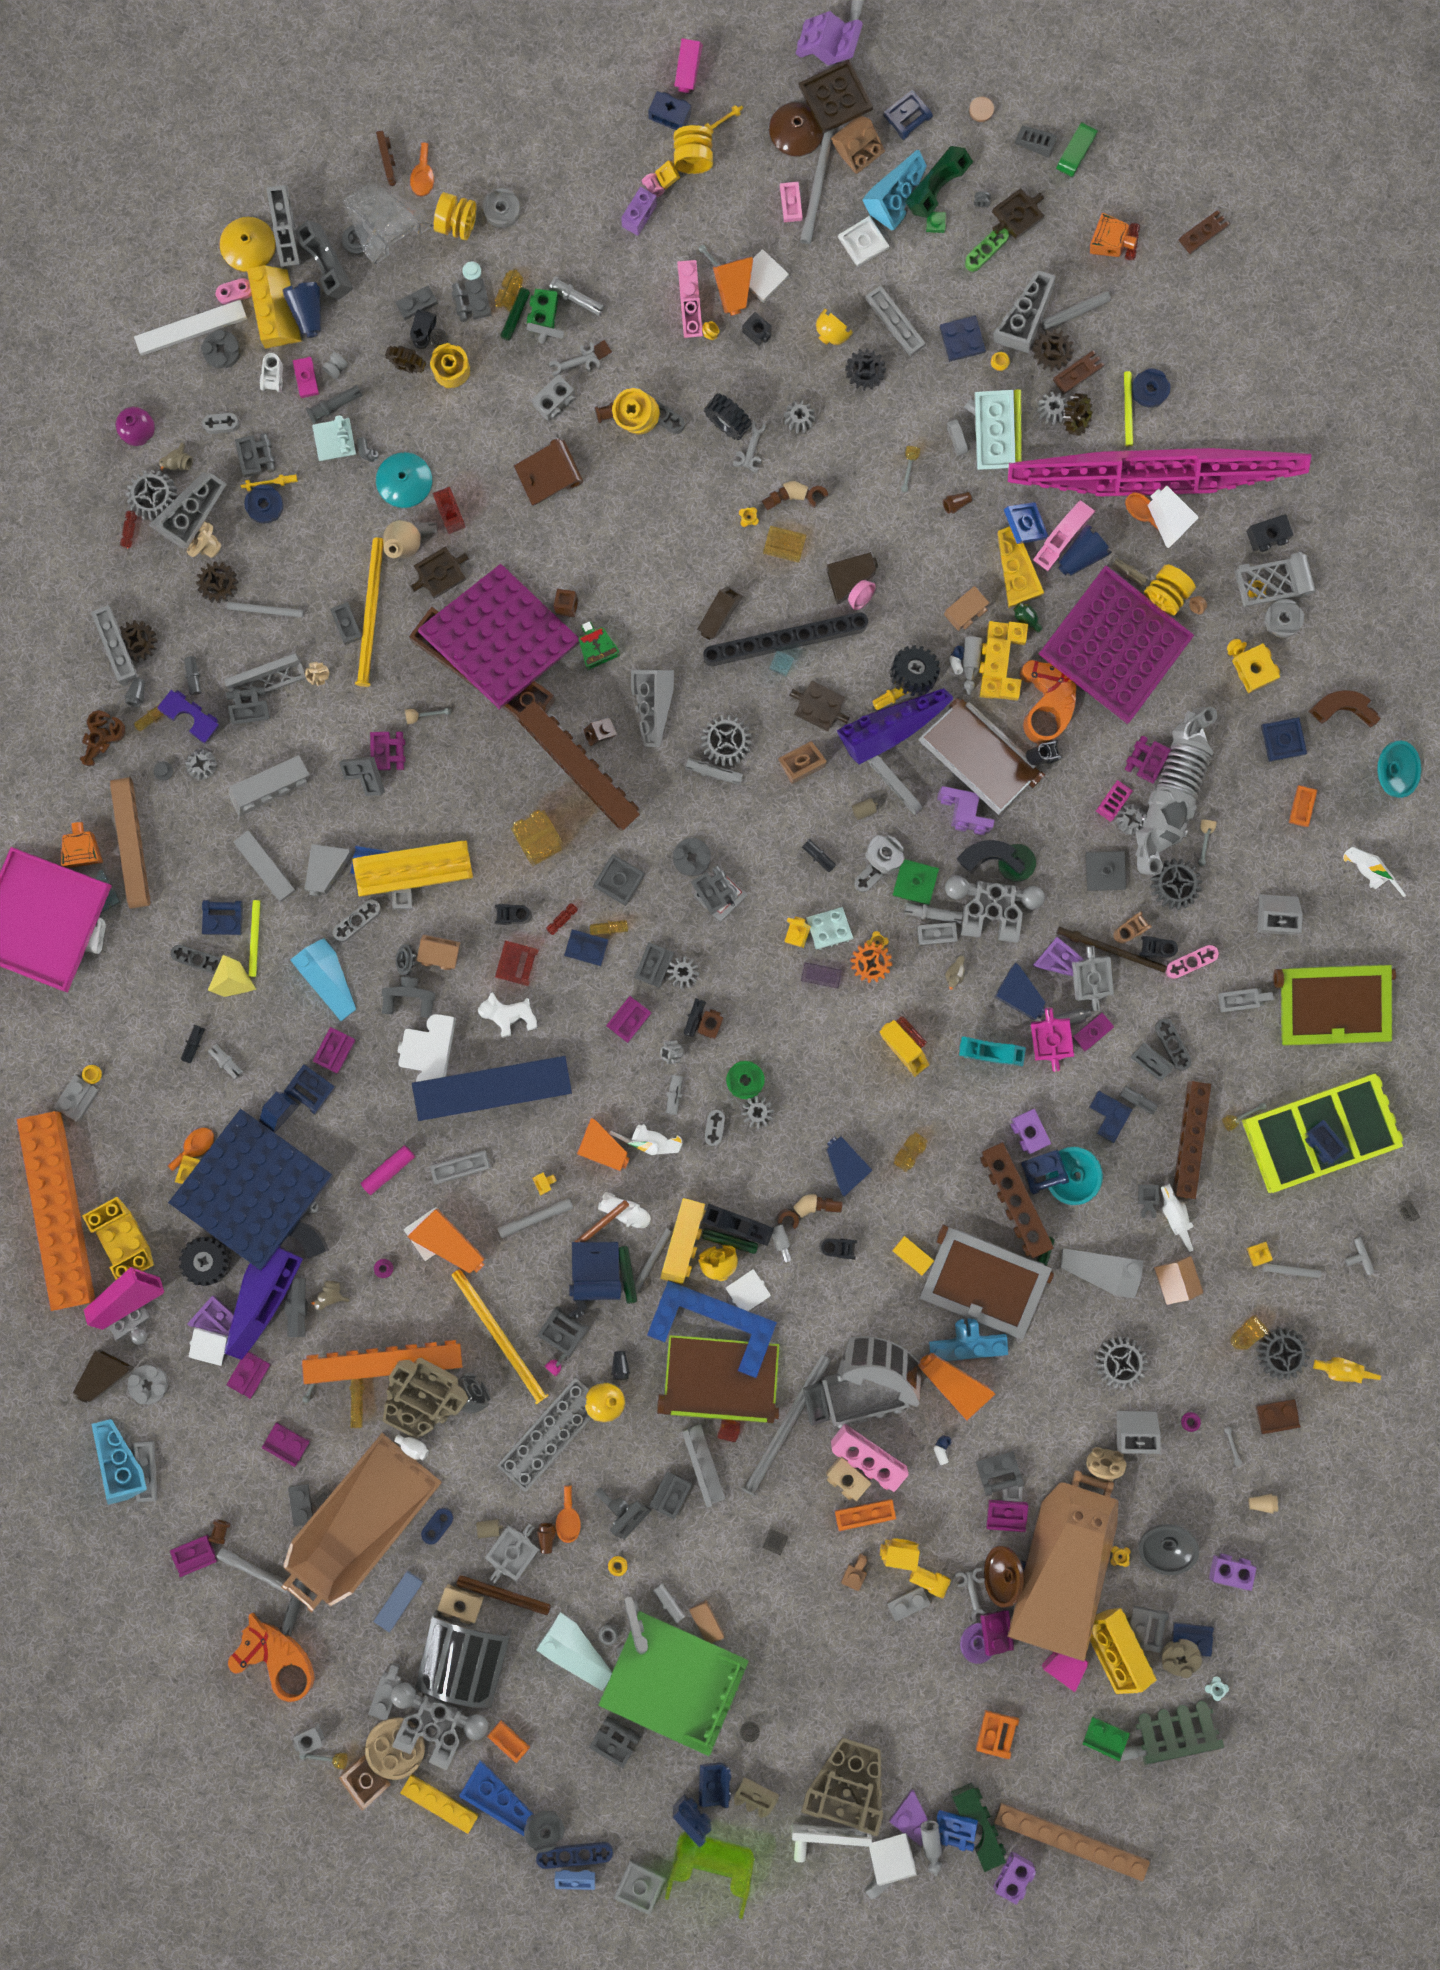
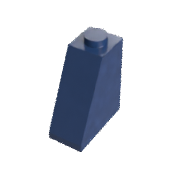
M1014 963L994 998L1032 1020L1037 1019V1017L1041 1018L1045 1012L1044 1005L1046 1002L1021 967Z
M276 1091L264 1104L259 1122L275 1133L299 1105L286 1093Z
M834 1136L827 1143L829 1147L826 1151L840 1194L845 1197L873 1170L842 1136L838 1139Z

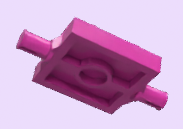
M1045 1008L1046 1019L1031 1022L1035 1061H1051L1052 1071L1056 1072V1068L1057 1071H1060L1059 1060L1066 1057H1074L1070 1018L1055 1019L1053 1017V1008H1049V1012L1048 1008Z

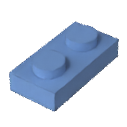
M569 1870L555 1871V1889L595 1890V1872L588 1870L571 1872Z

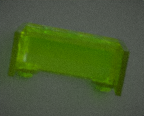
M683 1832L677 1840L665 1888V1899L669 1900L673 1880L679 1882L687 1881L691 1877L693 1868L731 1878L730 1890L733 1895L740 1897L738 1918L743 1919L754 1866L753 1851L745 1846L705 1836V1843L699 1848L690 1836Z

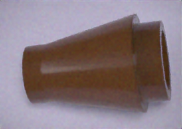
M965 492L946 496V499H943L945 511L948 514L956 513L972 502L971 494Z
M541 1523L537 1529L540 1552L542 1554L552 1553L556 1529L553 1523Z

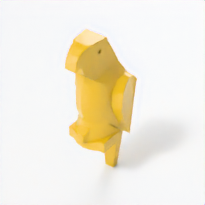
M1332 1357L1331 1360L1326 1362L1314 1359L1313 1369L1325 1371L1330 1379L1336 1381L1362 1383L1363 1378L1381 1380L1380 1375L1365 1371V1366L1343 1358Z

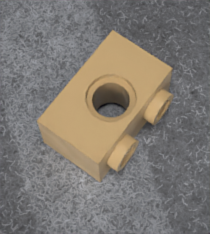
M839 1457L826 1472L828 1476L827 1481L834 1487L838 1485L842 1488L843 1491L841 1493L849 1500L853 1498L857 1501L872 1484L858 1469L852 1467L844 1457ZM845 1475H851L853 1477V1480L850 1484H844L842 1482V1478Z
M447 1584L438 1611L445 1617H458L461 1622L466 1624L475 1623L484 1596ZM457 1601L464 1602L465 1609H458L455 1603Z

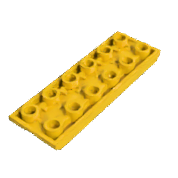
M457 841L352 859L359 897L473 879L467 841Z

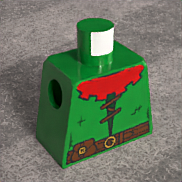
M587 622L581 626L585 635L579 637V642L588 671L620 656L618 648L603 627L595 630L592 622Z

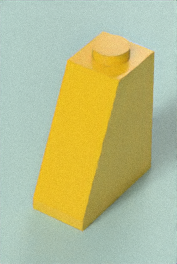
M895 1020L886 1023L879 1032L883 1040L914 1077L929 1066L924 1052Z

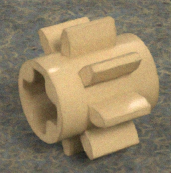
M322 662L309 663L310 668H306L305 672L308 682L312 685L317 684V686L325 684V680L329 677L328 668Z

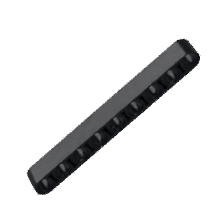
M859 612L711 645L703 652L704 662L708 666H718L860 634L867 628L868 617L864 613ZM862 620L864 622V625L858 627L855 625L854 621ZM844 624L846 629L840 631L836 628V625ZM825 628L828 633L821 635L817 630ZM801 632L808 633L809 637L807 639L800 638L799 634ZM783 636H788L791 639V641L789 643H783L781 641V638ZM769 640L772 642V646L764 647L762 642ZM750 644L754 649L748 652L744 650V646ZM729 648H732L735 650L736 653L732 656H729L725 653V651ZM715 653L717 658L710 660L707 658V655Z

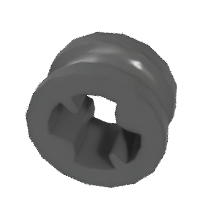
M985 191L975 193L974 205L976 207L986 208L990 206V193Z

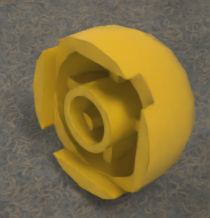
M824 308L816 321V330L820 334L819 339L826 345L828 343L833 345L845 343L854 332L850 330L848 333L846 331L847 326L832 313L828 316L826 314L827 310Z
M722 1245L723 1248L716 1249V1246H712L700 1253L698 1261L705 1276L713 1280L724 1281L735 1272L738 1265L735 1248L730 1245Z
M610 1383L596 1384L586 1394L585 1408L588 1415L595 1421L611 1422L620 1417L624 1411L625 1397L621 1389L616 1385Z

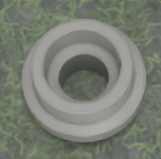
M610 1624L601 1627L599 1630L600 1641L605 1645L614 1644L618 1639L616 1627ZM610 1631L612 1636L607 1638L605 1632Z

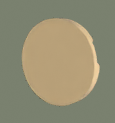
M391 1717L387 1720H382L371 1730L366 1741L365 1756L369 1767L374 1773L387 1779L399 1780L411 1775L420 1766L425 1753L423 1736L418 1737L411 1754L392 1747L404 1718ZM408 1720V1725L410 1727H417L416 1724Z

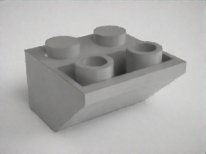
M1260 894L1257 933L1285 935L1302 933L1303 913L1299 898Z
M1117 1411V1451L1120 1453L1160 1454V1429L1156 1411Z

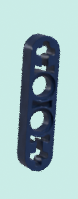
M608 1842L558 1846L548 1852H538L536 1863L542 1869L606 1863L613 1857V1847ZM593 1848H596V1852H601L602 1848L610 1851L607 1853V1857H603V1854L599 1853L596 1854V1858H593ZM582 1849H587L590 1852L588 1859H582L579 1856V1852ZM567 1851L571 1858L568 1861H562L559 1854ZM553 1852H556L555 1863L554 1858L548 1859L547 1863H544V1860L540 1859L542 1858L543 1854H546L547 1857H553Z

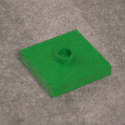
M904 859L899 868L892 896L929 906L939 868Z

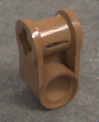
M1142 911L1128 919L1127 922L1114 931L1113 936L1116 942L1124 944L1152 927L1143 918ZM1121 929L1127 932V939L1121 937Z

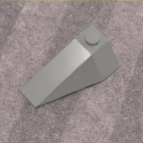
M631 670L632 695H636L638 701L635 709L636 712H640L642 719L639 727L644 747H660L674 690V670Z
M1063 1248L1060 1268L1115 1296L1135 1298L1141 1282L1144 1261Z

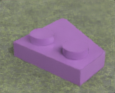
M1056 937L1033 966L1073 977L1072 962L1084 959Z
M213 1295L187 1325L228 1336L234 1313Z
M911 1789L891 1816L889 1822L903 1833H906L918 1845H923L920 1826L928 1819L914 1790Z

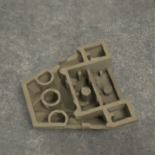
M417 1358L415 1362L410 1360L398 1361L389 1376L390 1382L386 1394L388 1396L384 1408L383 1422L418 1439L433 1430L439 1422L444 1423L450 1415H457L466 1404L468 1396L464 1389L458 1386V1379L455 1375L425 1359Z
M842 1737L806 1791L801 1812L835 1821L878 1837L883 1818L880 1749Z

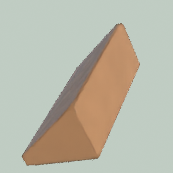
M706 1600L689 1609L705 1641L714 1643L725 1638Z

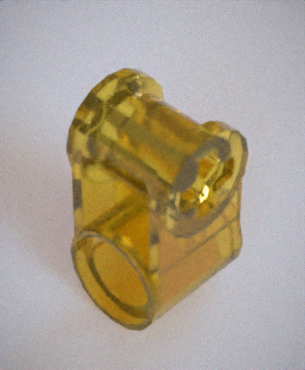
M1253 1315L1231 1336V1345L1235 1349L1247 1350L1265 1336L1269 1330L1256 1315ZM1239 1337L1244 1338V1339H1243V1343H1244V1344H1239V1342H1240Z

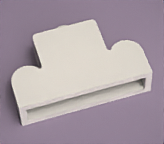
M438 1014L432 1015L427 1020L429 1032L412 1029L404 1031L403 1042H399L398 1053H400L399 1066L422 1071L417 1076L416 1082L446 1077L456 1023L455 1017Z

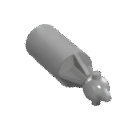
M979 637L965 638L963 670L967 678L964 682L967 695H970L971 691L975 688L973 679L980 669L982 638Z
M927 1820L920 1826L924 1855L931 1862L928 1872L938 1876L943 1865L942 1862H938L939 1856L942 1854L939 1827L937 1822Z

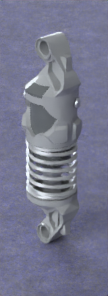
M1198 707L1192 712H1187L1184 721L1172 731L1173 742L1171 750L1173 752L1168 754L1170 757L1166 760L1168 765L1163 767L1166 772L1161 773L1163 778L1159 779L1160 784L1157 785L1156 790L1151 792L1148 800L1150 805L1148 812L1142 817L1144 823L1142 828L1136 832L1138 849L1135 855L1137 856L1138 871L1141 874L1158 875L1161 873L1163 863L1160 860L1159 853L1170 846L1181 843L1182 838L1186 837L1188 830H1186L1188 821L1193 819L1197 808L1195 805L1198 796L1196 792L1200 791L1199 786L1203 783L1201 779L1205 777L1206 766L1209 765L1213 755V750L1209 746L1204 733V728L1214 723L1217 719V712L1213 707Z

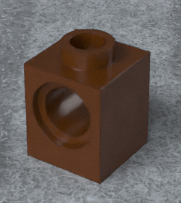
M557 589L553 605L557 615L576 616L579 602L576 591Z
M710 1009L709 1012L705 1010L697 1033L715 1040L723 1021V1017L720 1016L721 1013ZM707 1019H715L717 1022L716 1027L713 1029L707 1028L705 1025Z

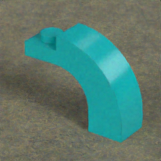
M962 1036L959 1056L978 1061L1023 1066L1026 1047L988 1042Z

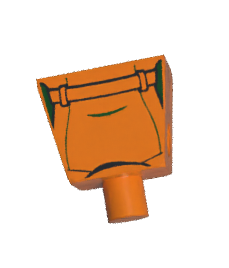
M1102 213L1090 243V253L1119 257L1123 247L1134 250L1137 238L1128 236L1129 225Z
M83 822L72 823V834L63 835L61 865L65 868L103 863L94 833L90 831L84 832Z

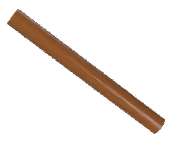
M626 1200L622 1201L574 1242H587L629 1207V1203Z

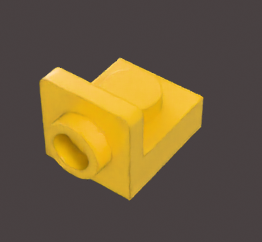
M796 916L794 919L787 918L790 926L784 941L785 943L804 948L811 926L805 923V919Z

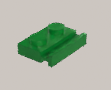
M1093 1716L1082 1744L1120 1762L1130 1733Z

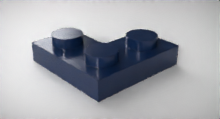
M1097 1091L1089 1106L1090 1109L1105 1116L1096 1134L1115 1143L1133 1109L1101 1091Z

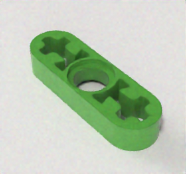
M1005 228L998 233V235L1003 234V239L999 238L994 243L993 241L996 239L997 234H995V231H992L967 255L965 267L969 271H978L1005 245L1009 236ZM984 245H988L992 251L986 254L981 248ZM979 254L980 258L977 260V265L975 263L971 265V259L975 260Z

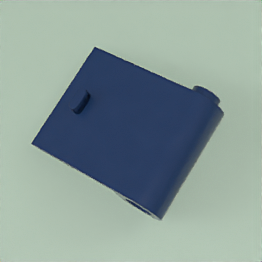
M572 1242V1285H569V1296H572L573 1300L621 1299L618 1242Z

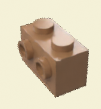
M974 586L947 608L944 616L958 632L962 628L966 630L974 623L972 620L978 616L980 618L988 611L986 608L989 602Z
M423 935L420 940L417 961L425 966H432L433 964L440 966L444 970L455 969L461 942Z

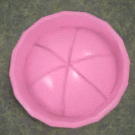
M862 580L855 585L848 597V602L853 610H860L870 601L876 588L874 583Z

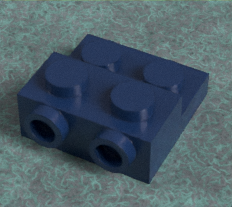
M683 1795L673 1805L672 1817L700 1848L705 1843V1836L711 1831L712 1821L705 1812L701 1813L697 1809L698 1804L693 1798Z

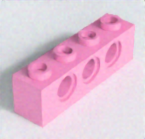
M846 1424L841 1427L831 1440L832 1452L836 1456L844 1457L852 1467L860 1468L868 1478L876 1479L886 1490L890 1489L895 1492L909 1475L906 1465ZM850 1447H857L854 1451L849 1450ZM867 1457L873 1458L871 1461L864 1460ZM882 1468L888 1469L886 1472L880 1471Z

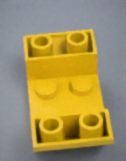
M118 1197L83 1215L90 1232H96L113 1265L109 1268L116 1280L130 1267L145 1271L154 1266L151 1250L132 1213Z

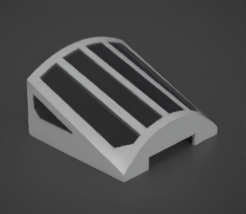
M868 1336L849 1338L837 1370L841 1378L860 1386L864 1378L899 1391L898 1400L918 1407L922 1370L917 1365L920 1362L906 1349L891 1341Z

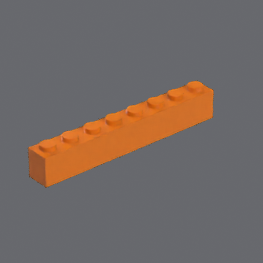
M456 1340L444 1341L445 1344L437 1345V1342L425 1343L424 1347H417V1344L405 1345V1349L389 1346L386 1347V1351L370 1348L366 1349V1353H358V1350L346 1351V1355H338V1352L326 1353V1357H318V1354L306 1355L307 1359L302 1360L304 1384L389 1376L398 1361L410 1360L415 1362L417 1358H423L443 1370L462 1368L461 1344L456 1343Z

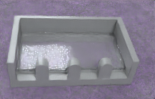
M892 1359L890 1369L901 1375L897 1359ZM885 1361L873 1365L885 1367ZM839 1373L821 1377L832 1424L838 1428H841L844 1424L849 1426V1423L854 1421L856 1423L866 1422L869 1417L873 1416L875 1418H882L887 1416L886 1413L893 1411L895 1414L906 1411L905 1408H909L908 1403L898 1400L901 1392L863 1378L860 1386L842 1379Z

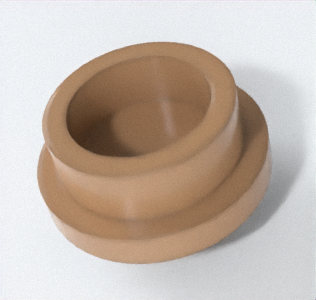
M1192 597L1189 601V607L1192 612L1199 615L1205 612L1207 603L1203 597Z

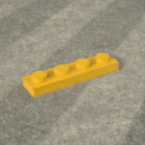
M413 1774L410 1775L400 1792L467 1834L479 1816L476 1812Z

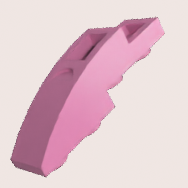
M696 260L678 261L684 338L703 337Z
M1080 500L1044 542V546L1033 561L1049 572L1068 545L1074 541L1093 516L1095 510Z

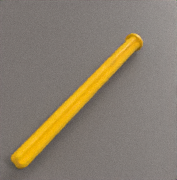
M379 537L373 538L358 679L355 682V685L370 687L369 674L383 554V539Z
M460 1269L453 1272V1279L535 1398V1404H538L549 1395L545 1394L463 1272Z

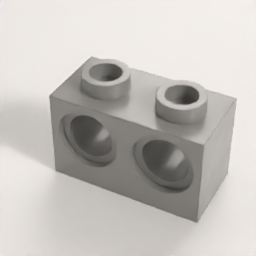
M558 374L532 399V404L550 421L552 418L555 419L560 415L561 409L564 406H569L573 403L575 391ZM560 390L566 391V394L563 396H559L557 393ZM546 403L553 404V406L548 409L543 407Z

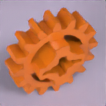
M866 941L865 947L858 945L859 951H853V955L856 958H851V962L855 963L851 966V969L857 970L855 976L860 974L861 981L868 978V983L871 982V979H874L877 983L878 977L885 979L884 972L890 973V969L887 966H892V962L888 961L892 956L891 954L886 955L888 948L882 949V943L875 946V941H872L871 945H868ZM867 950H873L871 953H864ZM880 954L884 958V964L879 960ZM875 956V964L872 963L868 968V960ZM858 960L863 963V970L860 968ZM875 970L879 971V972H877V973H875V974H870V972H872V971H875Z

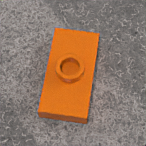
M1300 785L1297 786L1288 823L1309 827L1317 790Z
M502 1720L487 1735L515 1763L530 1749V1746Z

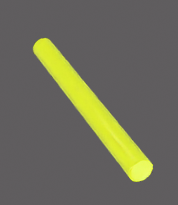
M1130 371L1124 372L1125 446H1133L1132 374Z
M1020 389L1014 390L1015 462H1022Z
M253 900L248 977H256L259 900Z

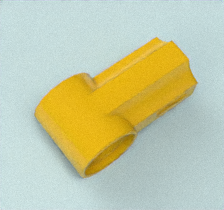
M917 1566V1572L912 1571L909 1581L927 1589L928 1592L937 1597L944 1598L951 1579L947 1576H942L940 1573H933Z

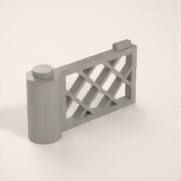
M1302 552L1292 554L1290 559L1250 567V564L1239 565L1238 569L1234 571L1244 607L1296 596L1302 597L1316 592L1307 555H1302ZM1285 565L1287 572L1285 576L1276 572L1278 566ZM1265 569L1271 573L1267 580L1258 575L1260 570ZM1242 573H1248L1253 577L1249 584L1243 581ZM1273 575L1282 580L1278 587L1269 582ZM1255 579L1264 583L1260 591L1251 586ZM1284 582L1290 585L1292 593H1285L1281 590ZM1266 586L1275 591L1272 597H1268L1263 593ZM1248 590L1258 595L1255 600L1248 601Z

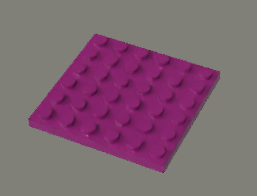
M501 563L419 627L418 630L435 649L499 710L580 644L579 638Z
M1105 565L1038 654L1128 724L1194 635Z

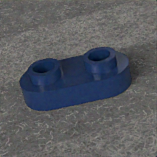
M445 1507L438 1509L423 1528L421 1537L426 1544L432 1545L437 1543L452 1524L454 1515L450 1509ZM442 1514L447 1516L446 1521L441 1520L440 1516ZM429 1530L435 1531L434 1537L429 1536Z

